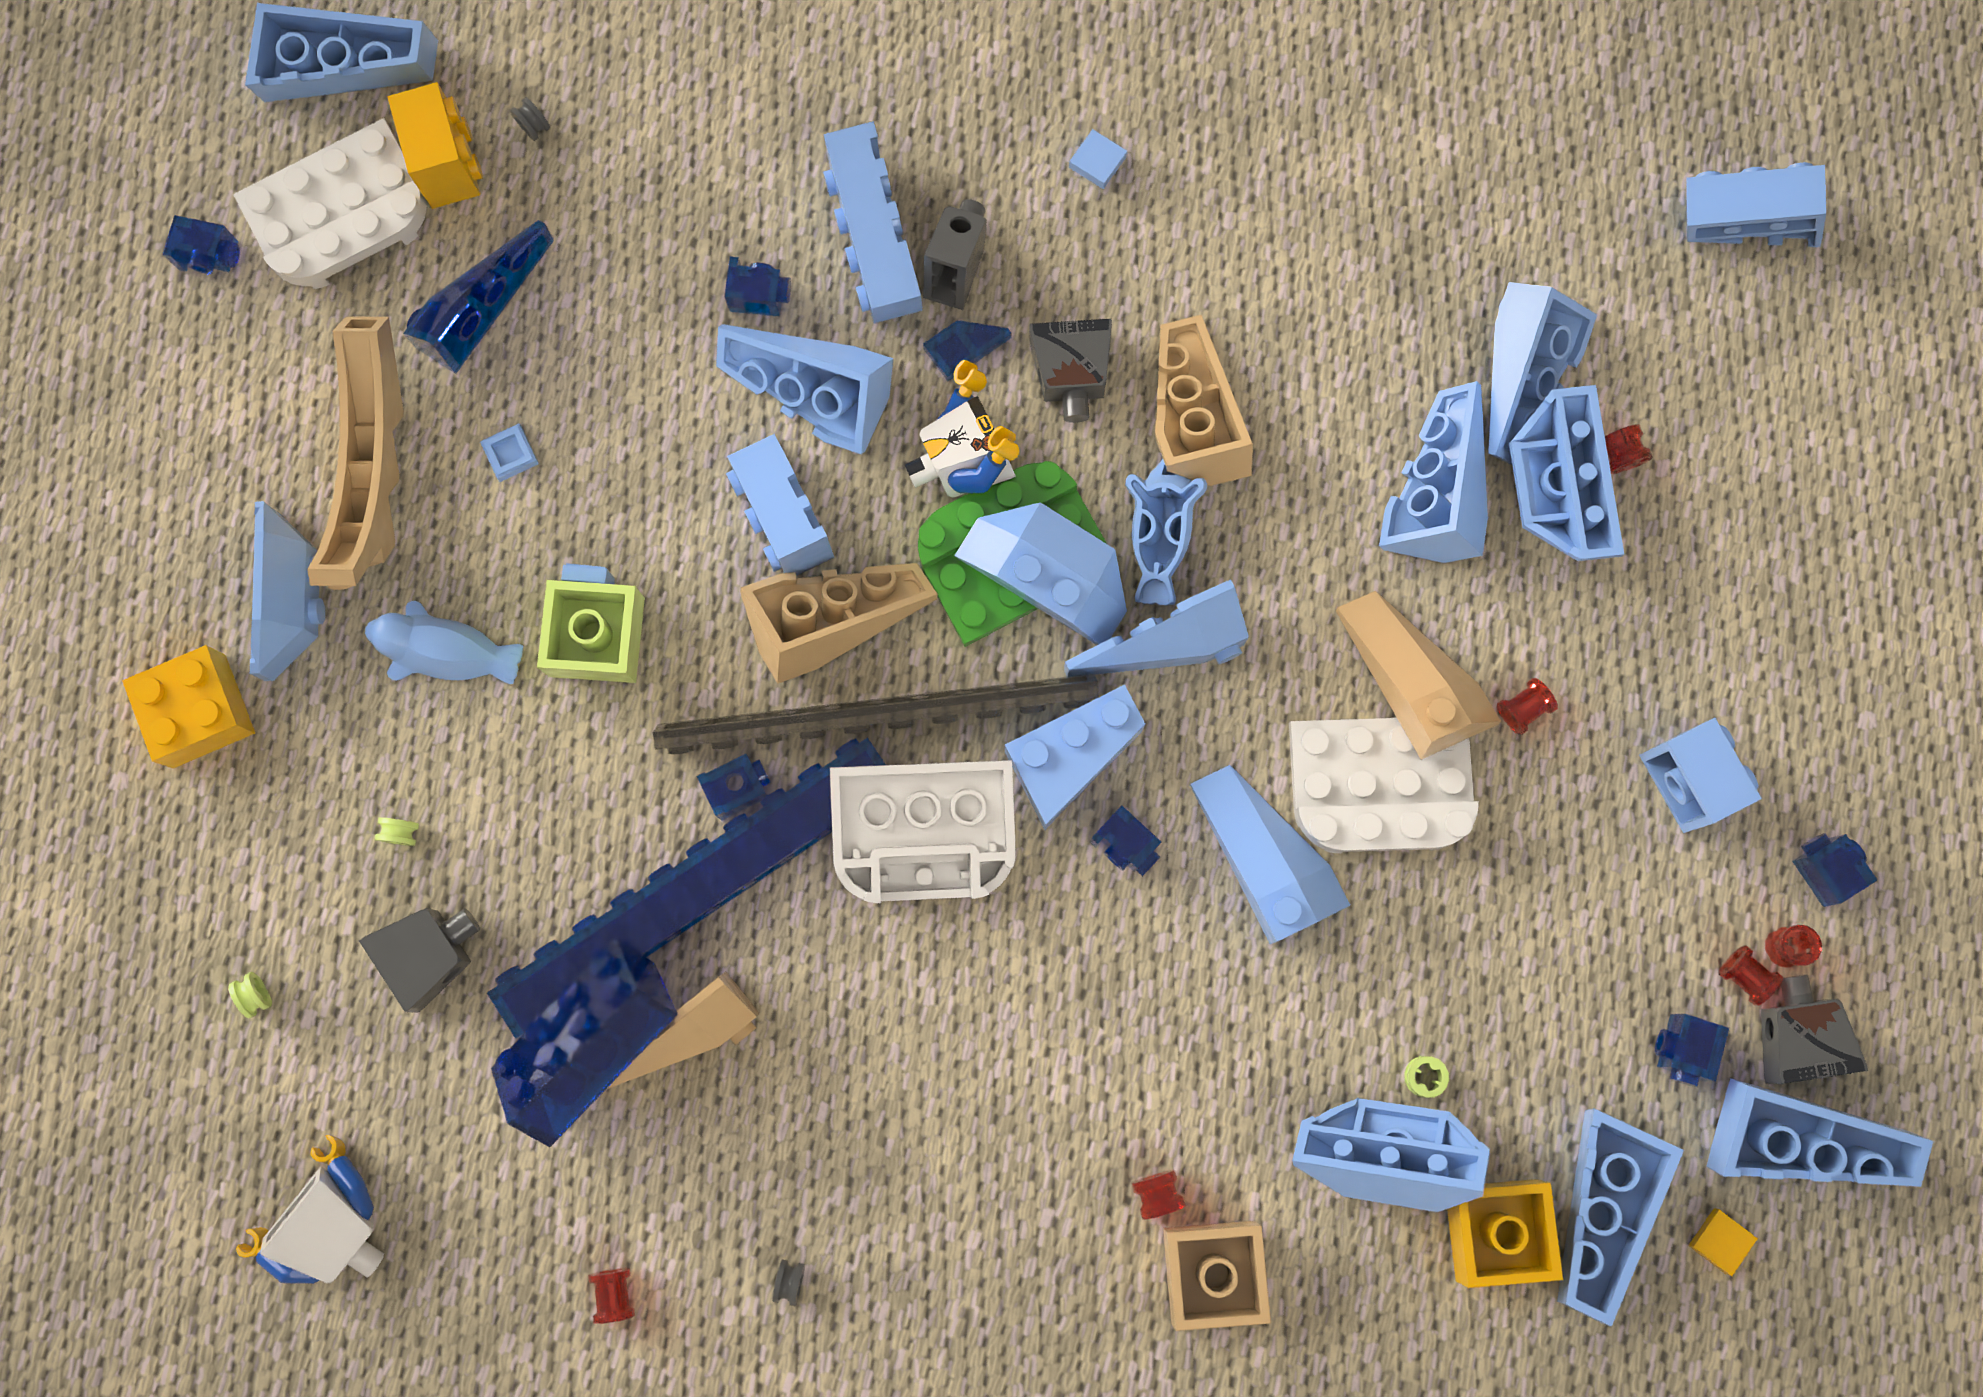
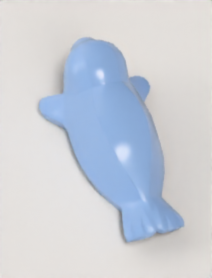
M1162 459L1146 480L1135 474H1130L1125 480V485L1135 499L1132 545L1135 558L1142 572V577L1135 593V602L1149 605L1156 603L1161 606L1174 605L1176 602L1171 577L1188 549L1192 532L1193 507L1195 502L1206 492L1207 482L1204 478H1196L1192 481L1167 471Z
M410 601L406 604V615L386 613L370 621L365 628V635L375 649L393 660L387 675L390 679L396 681L412 673H420L444 680H468L491 674L507 684H514L517 677L518 664L523 655L524 646L521 644L497 646L483 633L469 625L429 615L423 605L417 601Z

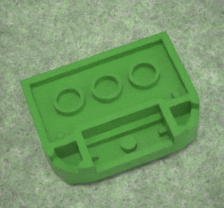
M1045 461L1023 465L1013 470L1016 477L992 485L987 492L968 493L939 508L928 517L919 529L918 552L922 569L937 592V597L964 647L1038 609L955 557L956 552L977 518L1041 502L1106 543L1077 491L1075 480L1054 462Z

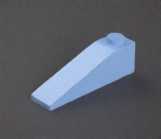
M1509 282L1504 298L1500 303L1499 313L1495 322L1488 454L1511 465L1509 443L1552 389L1564 388L1558 381L1568 365L1576 368L1579 365L1597 318L1596 313L1553 287Z
M724 324L718 327L716 367L756 395L764 391L783 403L780 410L783 414L791 419L798 414L816 426L812 434L823 442L858 454L866 451L890 397L893 358L856 346Z
M1475 381L1438 392L1419 434V437L1424 442L1423 448L1415 462L1407 461L1403 468L1402 474L1408 477L1400 498L1391 496L1385 507L1379 547L1383 550L1441 563L1483 556L1488 510L1481 385Z
M1230 579L1176 604L1178 609L1170 614L1171 618L1165 621L1161 617H1151L1139 623V626L1130 632L1132 638L1126 641L1123 640L1122 636L1112 637L1065 661L1064 671L1067 677L1202 664L1215 658L1218 664H1222L1242 654L1240 647L1245 645L1249 635L1232 580Z
M1231 765L1190 784L1269 944L1278 942L1350 906L1331 866Z

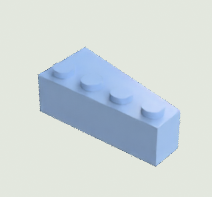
M257 3L245 86L264 102L433 81L438 39L423 21Z
M874 121L824 134L830 170L823 171L829 196L838 195L841 208L834 209L840 235L848 233L852 246L845 248L851 273L859 271L863 285L856 287L862 312L870 310L873 323H878L923 311L921 294L907 242L901 236L903 235L896 201H891L890 196H892L888 172L884 158H880L878 135Z
M1730 1078L1711 1145L1707 1167L1725 1177L1755 1176L1764 1179L1784 1180V1178H1794L1820 1182L1852 1181L1860 1184L1921 1187L1934 1141L1903 1129Z
M1595 1108L1585 1110L1562 1263L1563 1280H1560L1557 1302L1612 1327L1684 1152L1683 1149Z

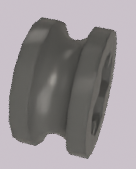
M525 97L522 100V107H513L510 109V113L524 132L535 141L539 138L538 132L540 130L547 132L551 127L539 109L531 100Z
M781 1260L772 1302L779 1303L781 1299H787L790 1306H796L801 1290L805 1264L799 1263L798 1266L791 1267L788 1264V1260Z

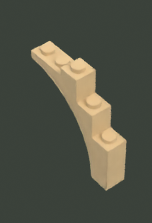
M345 317L333 330L339 386L338 465L327 526L318 551L307 569L310 586H327L333 590H343L356 586L367 568L384 563L395 546V534L388 496L399 482L400 475L393 430L403 418L404 410L389 317Z

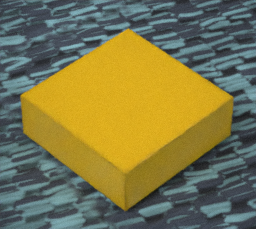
M1714 1208L1688 1246L1723 1273L1733 1276L1758 1238L1720 1209Z

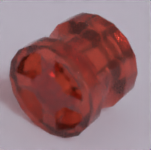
M1640 424L1619 429L1605 436L1607 453L1610 458L1611 474H1618L1636 468L1653 458L1650 448L1643 446L1641 441L1643 431Z
M1174 1169L1159 1172L1131 1183L1133 1192L1141 1198L1140 1214L1143 1220L1160 1217L1186 1206L1183 1196L1177 1194L1175 1188L1177 1176Z

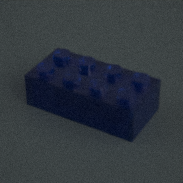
M615 938L604 950L594 955L589 966L573 983L567 984L561 990L558 998L541 1016L531 1021L526 1032L512 1047L504 1050L498 1056L491 1070L508 1125L551 1147L678 1015L658 968L653 961Z

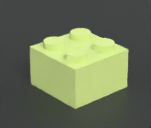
M547 580L537 668L548 677L636 683L645 597L636 586Z

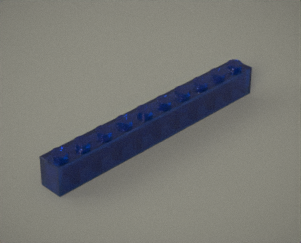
M868 737L860 743L855 738L842 745L835 751L837 758L824 767L817 763L806 769L798 776L800 783L787 792L780 788L766 796L760 802L763 808L748 817L746 813H743L730 820L723 826L726 833L714 841L710 842L706 838L694 844L685 852L688 857L675 867H672L669 863L654 871L648 876L650 884L635 893L633 889H629L618 895L610 902L611 910L599 918L593 914L578 922L572 927L574 934L559 944L557 940H553L539 948L533 954L536 960L523 969H520L519 965L499 975L495 979L497 986L487 992V995L515 1039H527L831 834L830 768L886 765Z

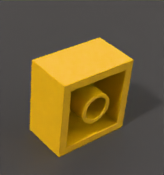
M438 82L387 96L408 174L430 207L434 209L481 195L477 180L483 179V173L475 153L471 154L468 142L473 141L472 134L465 116H460L454 97L446 98Z
M207 645L122 680L152 762L176 768L255 734L226 655Z
M1531 1179L1485 1183L1482 1197L1447 1209L1456 1282L1468 1288L1563 1280L1550 1182Z

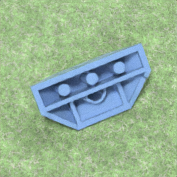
M1596 385L1552 389L1509 443L1522 528L1576 561L1622 557L1624 549Z
M264 501L255 502L254 511L255 536L249 674L263 681H274L318 637V624H323L325 620V605L323 600L319 598V586H310L307 571L318 550L279 512Z
M1041 502L977 518L955 554V557L1096 645L1112 637L1127 612L1116 550Z
M1357 1098L1329 1109L1316 1118L1312 1116L1302 1120L1292 1162L1295 1167L1344 1197L1440 1212L1483 1196L1490 1149L1484 1143L1479 1142L1471 1131L1449 1111Z

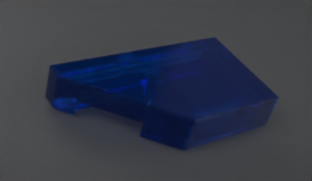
M957 320L923 343V349L945 379L950 381L954 378L955 368L961 361L967 360L975 364L1010 340L1012 333L1005 327Z

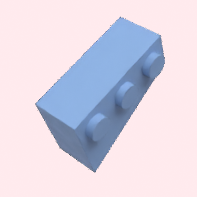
M1802 162L1792 164L1784 169L1767 170L1764 167H1751L1743 170L1741 173L1721 174L1717 171H1706L1698 174L1696 177H1688L1686 179L1687 242L1742 244L1743 237H1768V245L1781 246L1783 238L1808 239V247H1821L1826 219L1825 165L1814 166L1811 163Z
M775 434L727 456L733 470L727 472L726 475L736 496L738 497L745 493L751 508L744 510L755 534L764 531L770 545L763 548L774 572L782 569L784 573L796 572L797 576L834 558L828 537L822 525H819L806 494H804Z
M1125 685L1005 744V754L1008 760H1012V768L1044 830L1142 733L1145 722Z

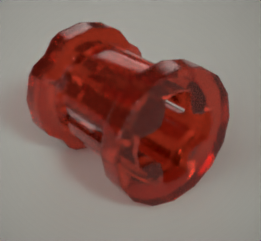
M1532 678L1526 682L1527 688L1509 701L1501 700L1497 703V710L1500 716L1516 734L1523 735L1528 731V725L1545 712L1551 714L1558 709L1557 701L1552 692L1537 678Z
M1807 925L1781 927L1768 934L1765 940V951L1772 963L1779 967L1806 966L1814 963L1819 958L1822 952V942L1817 932ZM1789 939H1792V944L1798 947L1797 954H1795L1793 947L1788 946Z
M1744 945L1731 954L1721 966L1718 975L1724 980L1731 979L1749 995L1748 1000L1753 1005H1761L1780 987L1783 976L1778 972H1770L1752 956L1753 950Z
M630 1268L604 1270L588 1275L589 1283L594 1284L597 1313L593 1315V1323L617 1322L635 1316V1309L629 1306L627 1278L631 1276Z

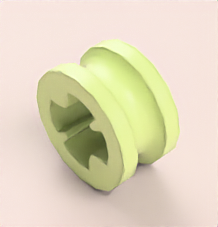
M378 818V824L381 825L382 829L380 833L375 834L374 840L406 846L416 845V840L413 839L412 834L415 830L419 829L418 823L392 818Z
M254 972L245 974L243 982L235 980L229 984L231 998L235 1006L245 1017L252 1018L256 1016L258 1008L266 1010L272 1006V999L263 981Z
M1420 1056L1411 1060L1406 1066L1404 1078L1408 1089L1413 1094L1430 1098L1442 1094L1447 1088L1449 1072L1445 1064L1439 1059L1432 1056ZM1423 1064H1426L1428 1070H1436L1438 1073V1080L1431 1081L1435 1086L1427 1090L1425 1084H1419L1415 1080V1073H1422L1418 1068Z

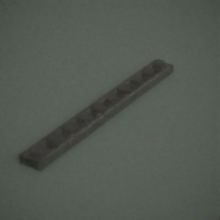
M1088 674L661 723L656 726L652 733L655 750L667 748L668 754H683L694 751V745L711 743L712 749H727L738 746V740L755 738L757 744H770L782 741V735L799 733L801 739H814L825 736L826 730L843 728L845 734H857L869 731L870 725L887 723L890 729H901L913 726L914 720L931 718L934 724L955 722L958 720V715L975 713L976 718L987 719L1001 716L1003 709L1019 708L1020 713L1029 714L1045 711L1046 704L1063 703L1064 708H1079L1089 703L1090 699L1099 698L1098 680L1095 675Z

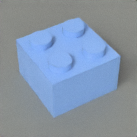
M1716 718L1695 726L1639 755L1683 833L1714 824L1762 799L1757 791L1758 782L1754 773L1747 766L1742 765L1734 751L1735 742L1731 733L1726 727L1719 725Z

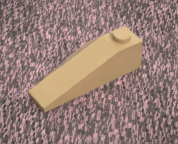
M1197 315L1160 325L1155 438L1167 471L1191 480L1204 478L1208 486H1213L1252 476L1253 443L1202 315Z
M918 563L865 567L862 573L837 574L836 569L822 570V576L796 578V572L780 573L740 588L741 597L758 651L777 684L824 666L937 600L938 595Z
M1376 591L1337 607L1336 613L1421 760L1500 724L1501 720L1479 683Z
M725 971L576 1092L581 1098H585L720 1047L729 1039L736 1045L756 1029L752 1020L758 1016L759 1012Z

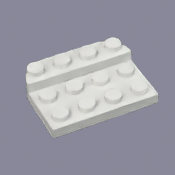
M384 118L233 194L265 255L263 258L283 281L285 280L298 286H312L314 289L330 285L328 277L402 240L405 246L418 237L416 232L421 227L425 219L426 209L429 207L428 202L409 176L402 149Z
M1397 718L1291 721L1289 723L1295 820L1304 835L1313 844L1324 849V851L1340 854L1343 852L1423 849L1432 851L1447 847L1471 832L1478 814V801H1474L1469 738L1421 760Z
M1012 760L830 768L833 864L840 882L858 898L871 903L964 897L975 899L987 896L998 888L1007 878L1011 868L1013 869L1016 850Z

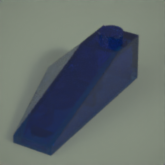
M537 220L429 298L422 309L420 308L413 312L407 322V329L403 333L412 345L456 374L554 242V238L546 224Z

